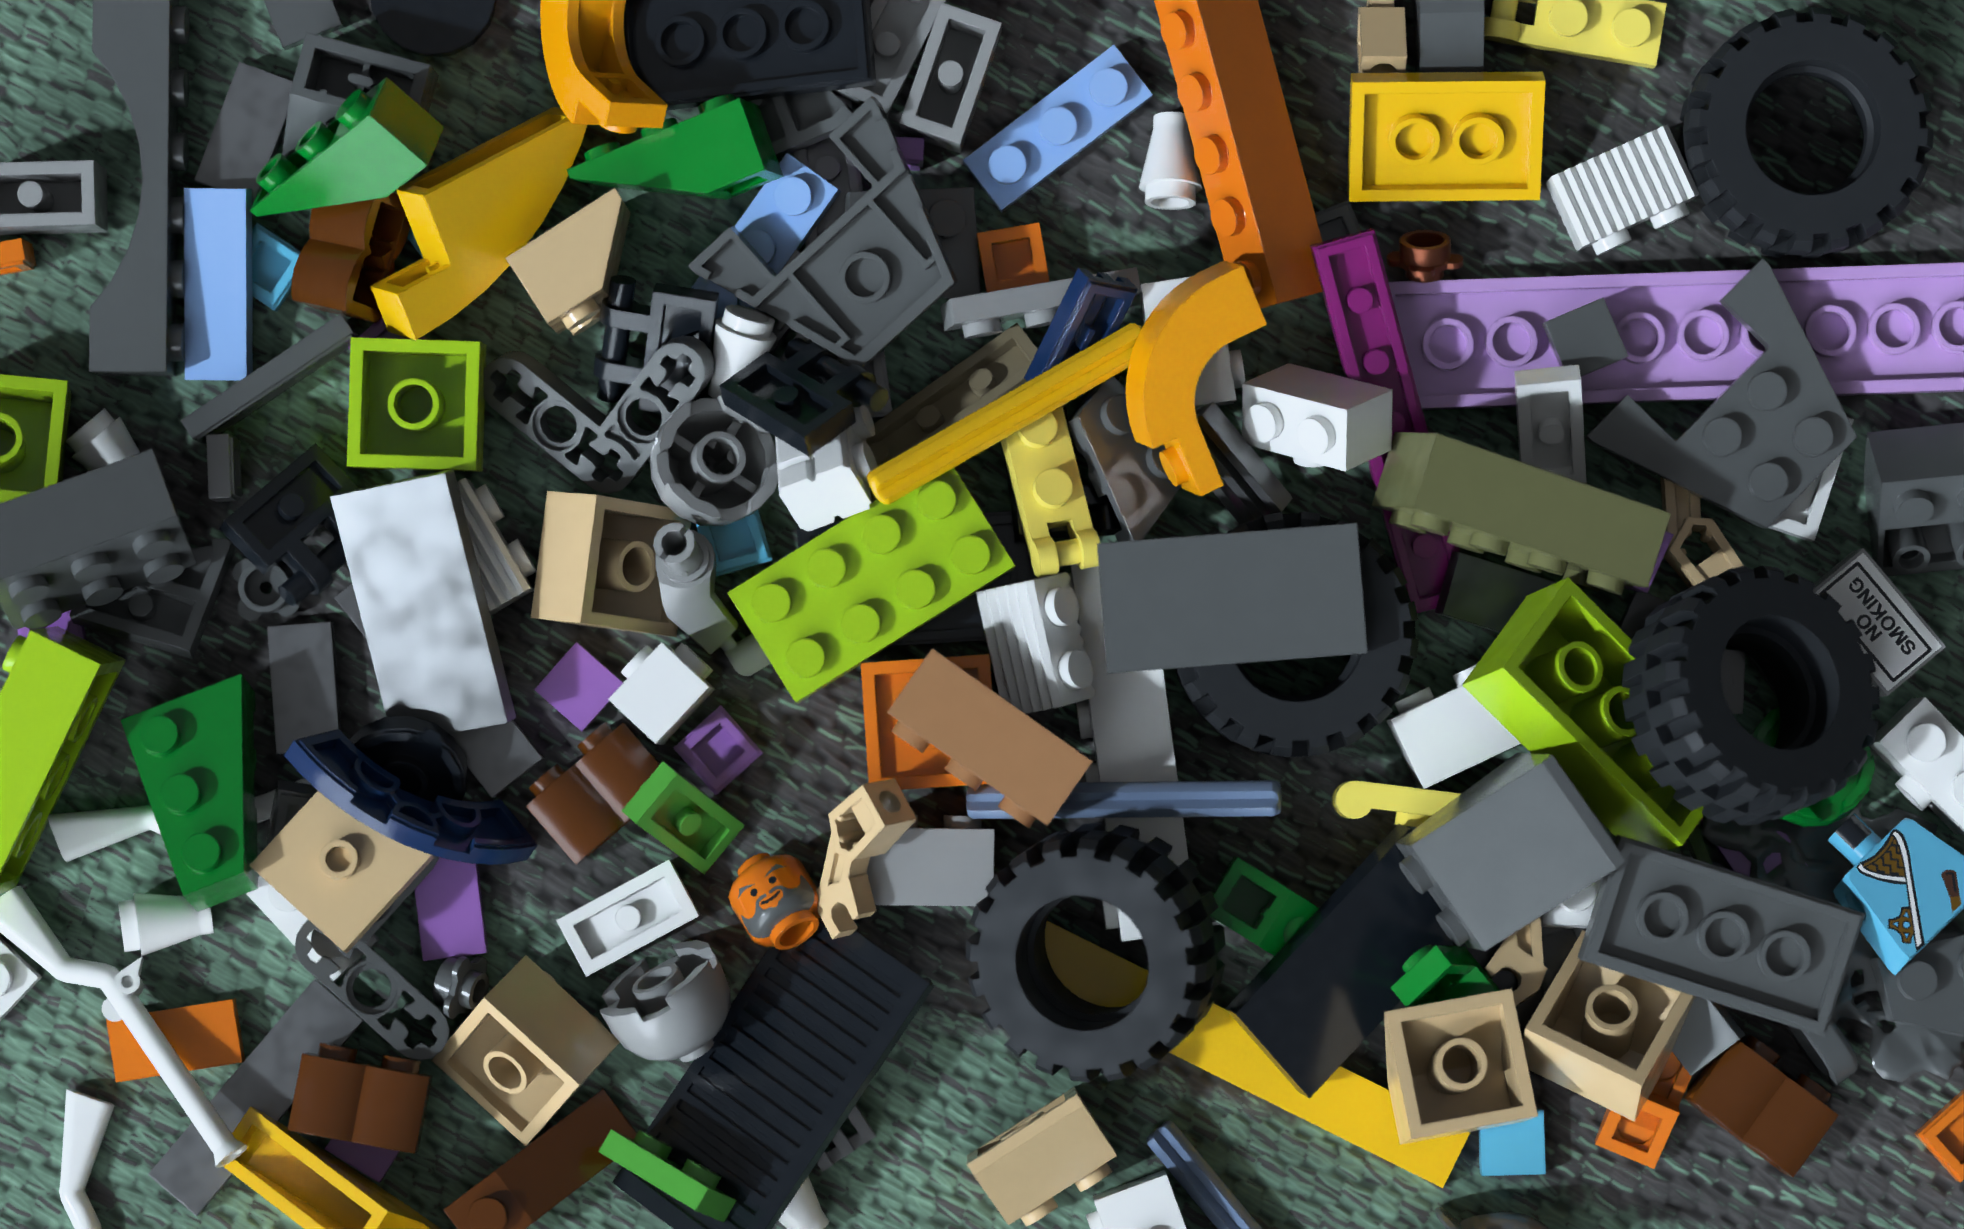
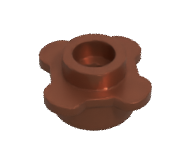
M1416 230L1405 233L1400 237L1399 251L1387 254V264L1406 270V277L1412 281L1435 282L1444 277V270L1461 268L1463 266V256L1451 254V238L1447 234L1434 230Z

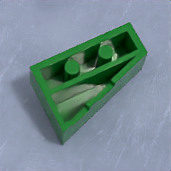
M242 673L121 720L183 897L197 912L258 889V873L249 866L258 856L257 809L255 808L254 795L256 750L254 749L253 712H256L255 691Z

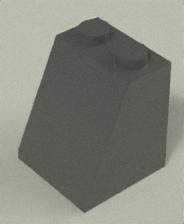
M1516 753L1395 843L1405 857L1399 863V866L1407 880L1421 894L1428 890L1442 910L1436 915V919L1445 934L1458 947L1465 943L1468 948L1481 951L1488 950L1626 862L1552 754Z

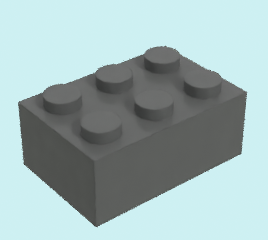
M153 449L0 504V604L14 631L23 627L36 629L48 626L56 622L62 613L85 604L89 606L108 604L118 599L124 590L145 582L161 584L171 581L180 576L184 568L197 564L173 497Z

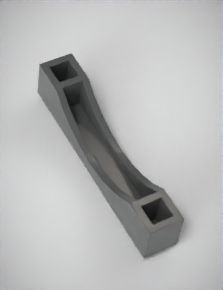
M93 0L92 52L112 76L129 108L139 142L142 171L139 214L128 250L110 283L90 306L89 372L98 376L176 377V362L185 361L184 323H176V298H184V260H177V234H184V196H177L178 171H187L189 143L187 133H178V107H188L189 75L187 69H179V44L189 43L190 15L188 6H179V0Z

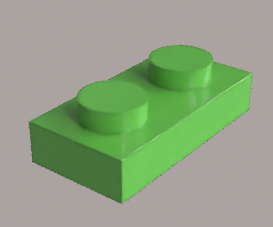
M662 761L622 809V812L634 823L703 874L708 871L745 826L732 813L664 761Z
M612 1129L610 1130L598 1152L693 1210L723 1223L725 1222L737 1200L716 1188L721 1176L691 1159H687L683 1167L668 1159L673 1148L643 1130L639 1129L634 1139Z

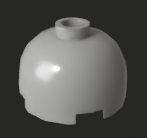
M719 395L717 398H700L696 401L682 404L660 427L650 453L651 480L661 500L678 517L700 526H725L752 515L775 492L778 483L776 446L770 433L725 406L722 395Z
M699 940L679 942L672 945L678 956L672 957L652 969H649L645 958L641 959L620 974L603 992L602 997L608 1007L600 1009V1013L613 1035L625 1049L647 1060L670 1061L679 1058L682 1062L695 1060L711 1049L714 1044L713 1038L721 1030L731 1007L730 988L722 966L709 943Z

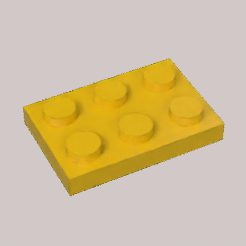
M1543 71L1351 73L1347 190L1349 202L1540 200L1546 84Z

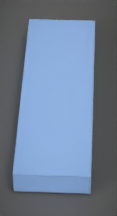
M184 188L185 380L240 381L253 372L252 212H250L252 207V189Z

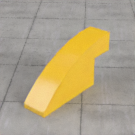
M552 107L417 177L396 190L423 258L370 286L388 332L417 340L453 318L491 286L510 266L506 257L525 246L546 218L568 177L567 169L571 168L574 163L587 125L572 124L561 108Z
M250 1106L232 1133L235 1139L248 1145V1148L238 1158L223 1167L304 1229H440L414 1209L298 1133L289 1131L288 1127Z

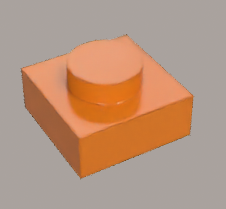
M1040 222L977 233L986 292L1050 282Z

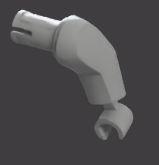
M681 523L664 525L657 531L653 546L656 552L655 568L666 616L707 653L712 654L720 647L735 671L742 676H751L768 666L770 661L753 634L737 643L732 637V633L737 629L739 623L714 592L717 564L712 544L704 535L694 530H685V526Z

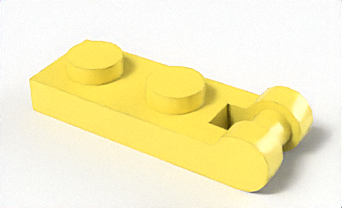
M1493 0L1490 17L1484 18V40L1654 69L1657 66L1667 3L1651 0ZM1518 1L1536 4L1532 25L1515 21Z
M1063 406L1001 440L1030 561L1037 578L1058 574L1059 567L1077 564L1080 569L1098 566L1097 543H1100V539L1092 525ZM1067 526L1070 539L1054 542L1050 536L1049 529Z
M1346 781L1335 788L1331 799L1335 812L1347 819L1362 818L1371 809L1396 812L1395 825L1401 824L1409 827H1418L1461 795V793L1365 781Z

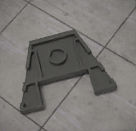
M870 97L828 135L871 183L872 188L782 271L776 274L734 226L725 230L688 265L695 274L716 283L735 294V297L754 308L761 309L790 326V329L828 349L849 363L857 364L862 368L869 364L958 282L882 104L876 97Z
M1761 259L1719 302L1765 347V351L1676 441L1673 440L1629 395H1626L1584 438L1592 445L1634 463L1635 466L1653 475H1658L1690 491L1691 494L1762 529H1766L1857 438V435L1770 265L1764 259Z

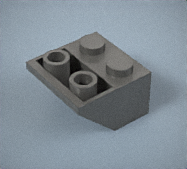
M306 32L289 94L282 154L288 157L293 153L300 138L316 122L321 121L324 125H327L334 120L340 106L353 92L362 89L367 93L386 77L429 113L439 75L429 64Z
M1964 422L1866 432L1864 487L1872 559L1887 577L1964 569Z

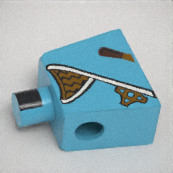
M1854 813L1828 839L1854 866L1833 890L1835 898L1842 906L1865 913L1860 932L1894 975L1901 971L1964 909V856L1914 820L1904 818L1881 839Z

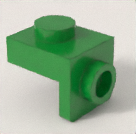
M1432 944L1419 949L1406 960L1402 966L1405 974L1390 987L1405 1007L1500 991L1466 947L1433 946Z

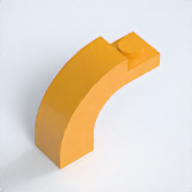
M541 0L540 24L545 66L555 98L572 124L600 125L609 131L620 134L635 133L637 127L663 128L668 104L637 76L627 54L624 37L626 0Z
M1222 261L1200 271L1175 287L1159 302L1147 318L1135 341L1129 359L1126 376V406L1135 442L1152 449L1164 444L1166 449L1159 452V457L1167 477L1175 487L1181 485L1182 489L1198 496H1203L1224 486L1196 417L1195 392L1201 372L1210 358L1223 346L1267 325L1243 265Z

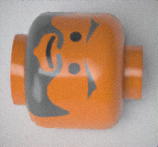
M760 853L752 856L740 866L737 872L738 877L733 882L728 897L733 911L754 943L763 947L788 950L804 943L816 932L819 926L818 919L820 918L817 909L818 894L816 889L818 888L799 859L788 854L771 856L768 853Z

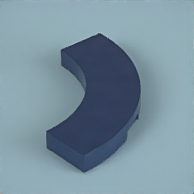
M339 729L296 739L284 754L295 769L337 807L378 833L421 852L459 862L495 865L528 860L538 846L502 800L471 802L438 795L432 802L400 789V778L386 771L362 753Z

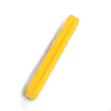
M1136 323L1124 326L871 470L867 475V480L873 494L883 504H891L1128 368L1129 359L1142 326Z

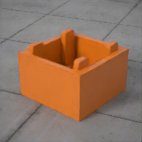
M990 654L945 657L992 690ZM924 659L861 663L869 783L895 778L901 790L966 785L944 769L951 760V757L930 743L924 753H921L891 732L898 720L887 712Z

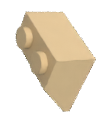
M615 188L506 257V260L540 313L557 334L568 329L575 336L600 321L601 301L609 297L611 277L618 273L630 218V211Z
M547 491L531 618L677 637L678 626L666 616L662 604L655 568L656 552L653 545L657 531L664 525L681 523L685 526V530L691 528V522L678 517L666 506L594 494Z
M1582 930L1525 1028L1523 1045L1528 1069L1635 1122L1666 1066L1696 996L1580 960L1577 957L1586 932Z
M525 955L480 1001L447 1041L443 1050L432 1061L526 1147L620 1042L604 1027L597 1017L590 1014L558 985L550 974L543 971Z
M1512 988L1384 1012L1387 1083L1400 1145L1525 1122L1538 1116Z
M1073 1087L968 1154L967 1166L1006 1223L1010 1225L1021 1218L1027 1227L1058 1207L1053 1196L1075 1183L1079 1191L1082 1192L1108 1176L1112 1170L1107 1162L1116 1157L1117 1154L1078 1091Z

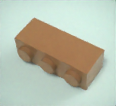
M933 648L887 712L898 720L891 732L921 753H924L930 743L951 757V760L944 768L975 791L985 781L1002 793L1004 797L998 804V807L1027 828L1032 826L1036 818L1048 826L1093 762Z

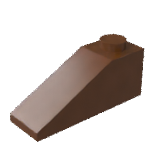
M603 1088L443 1210L457 1229H526L613 1162V1160L598 1152L611 1129L632 1139L635 1138L637 1132Z

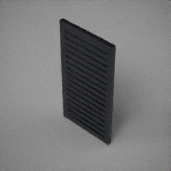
M821 917L818 919V929L804 943L788 950L769 947L732 1002L721 1030L713 1038L714 1044L711 1049L692 1062L646 1131L673 1148L668 1156L669 1160L683 1167L686 1160L691 1159L721 1176L716 1188L737 1200L725 1222L723 1223L693 1210L624 1167L621 1168L612 1183L673 1229H773L935 987L932 981L927 977H921L857 931L849 936L832 939Z

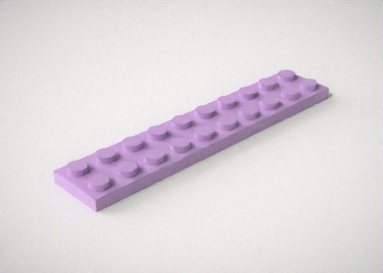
M1964 262L1772 269L1836 396L1964 392ZM1749 270L1438 280L1435 282H1389L1422 410L1516 407L1514 371L1560 366L1542 324L1600 298H1604L1628 357L1581 377L1583 405L1616 404L1626 395H1629L1636 403L1716 400L1765 351V347L1719 302Z

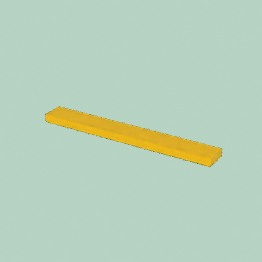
M1047 920L1045 947L1050 965L1059 980L1073 994L1095 1005L1122 1007L1133 1002L1143 992L1148 980V970ZM1215 1003L1212 1004L1207 1015L1194 1027V1031L1169 1052L1441 1188L1444 1187L1470 1132L1400 1145L1389 1089L1342 1066H1339L1311 1098L1304 1096L1295 1089L1230 1013Z

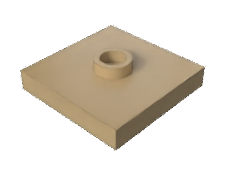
M317 791L249 866L343 952L348 953L435 857L405 846L378 833L337 807Z

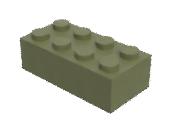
M1394 432L1391 451L1388 452L1372 502V506L1392 512L1389 523L1421 534H1426L1428 531L1447 536L1448 532H1450L1447 543L1482 554H1484V551L1503 555L1506 556L1504 562L1537 573H1541L1544 570L1563 575L1562 580L1569 577L1579 588L1593 592H1599L1600 589L1622 595L1625 585L1648 588L1671 516L1669 512L1438 433Z

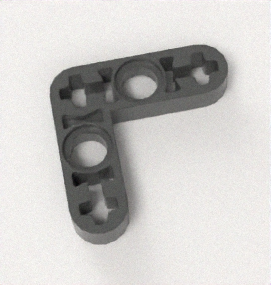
M682 335L671 339L654 353L609 415L605 416L534 357L522 351H510L503 353L484 368V399L494 410L589 487L600 493L612 494L621 491L629 485L649 463L650 453L659 429L655 431L644 430L634 422L631 414L634 401L637 399H648L654 402L662 415L661 427L682 404L689 401L693 402L698 398L714 373V359L711 350L705 343L695 337ZM685 354L693 361L688 369L693 376L687 375L675 384L669 392L660 385L675 370L676 363L673 359L676 360ZM514 369L522 377L518 382L520 389L511 395L503 388L507 381L504 374ZM543 390L548 397L534 407L531 414L526 407L535 401L533 397ZM562 406L574 415L576 432L573 437L561 438L550 430L547 423V413L550 407ZM591 431L596 433L597 437L589 443L590 447L582 453L575 449V447L589 437ZM614 450L621 456L617 463L619 469L609 475L601 468L605 462L603 455Z
M434 856L435 858L348 953L343 952L336 945L337 949L348 959H350L354 948H358L366 955L364 959L350 967L342 984H337L330 977L331 974L340 970V967L332 959L324 955L316 962L309 957L308 953L312 949V943L307 936L314 929L321 934L324 933L308 919L302 924L296 934L295 941L297 958L305 969L397 1051L409 1059L421 1061L433 1058L443 1050L449 1035L447 1019L438 1006L366 942L431 872L439 860L438 856ZM369 969L379 970L386 974L391 984L388 998L376 1006L362 1004L353 993V983L356 977ZM402 991H406L414 998L413 1001L403 1006L408 1013L418 1020L423 1019L427 1014L436 1020L431 1027V1031L436 1039L429 1046L422 1041L416 1042L412 1047L406 1044L404 1039L409 1032L406 1025L397 1017H393L389 1027L384 1026L378 1020L379 1017L395 1007Z

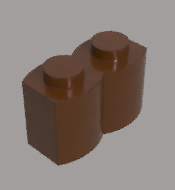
M392 193L385 198L312 208L309 223L310 239L301 250L293 271L292 300L320 311L338 315L342 314L343 316L376 323L382 315L370 286L395 273L394 261L401 253L411 227L398 194Z
M607 722L603 723L577 746L584 754L578 762L566 772L558 764L554 765L528 788L535 798L526 805L527 809L576 865L583 862L631 820L622 812V809L660 765L625 723L619 725L615 730Z
M1749 1035L1744 1043L1738 1040L1710 1061L1684 1095L1683 1099L1783 1174L1794 1177L1839 1115L1826 1105L1832 1097L1828 1091L1802 1073L1799 1074L1795 1081L1788 1078L1775 1067L1781 1057L1767 1045Z
M319 1043L317 1054L302 1053L289 1119V1131L408 1153H417L419 1151L433 1078L432 1075L419 1073L421 1061L383 1054L381 1066L356 1061L358 1049L328 1043Z

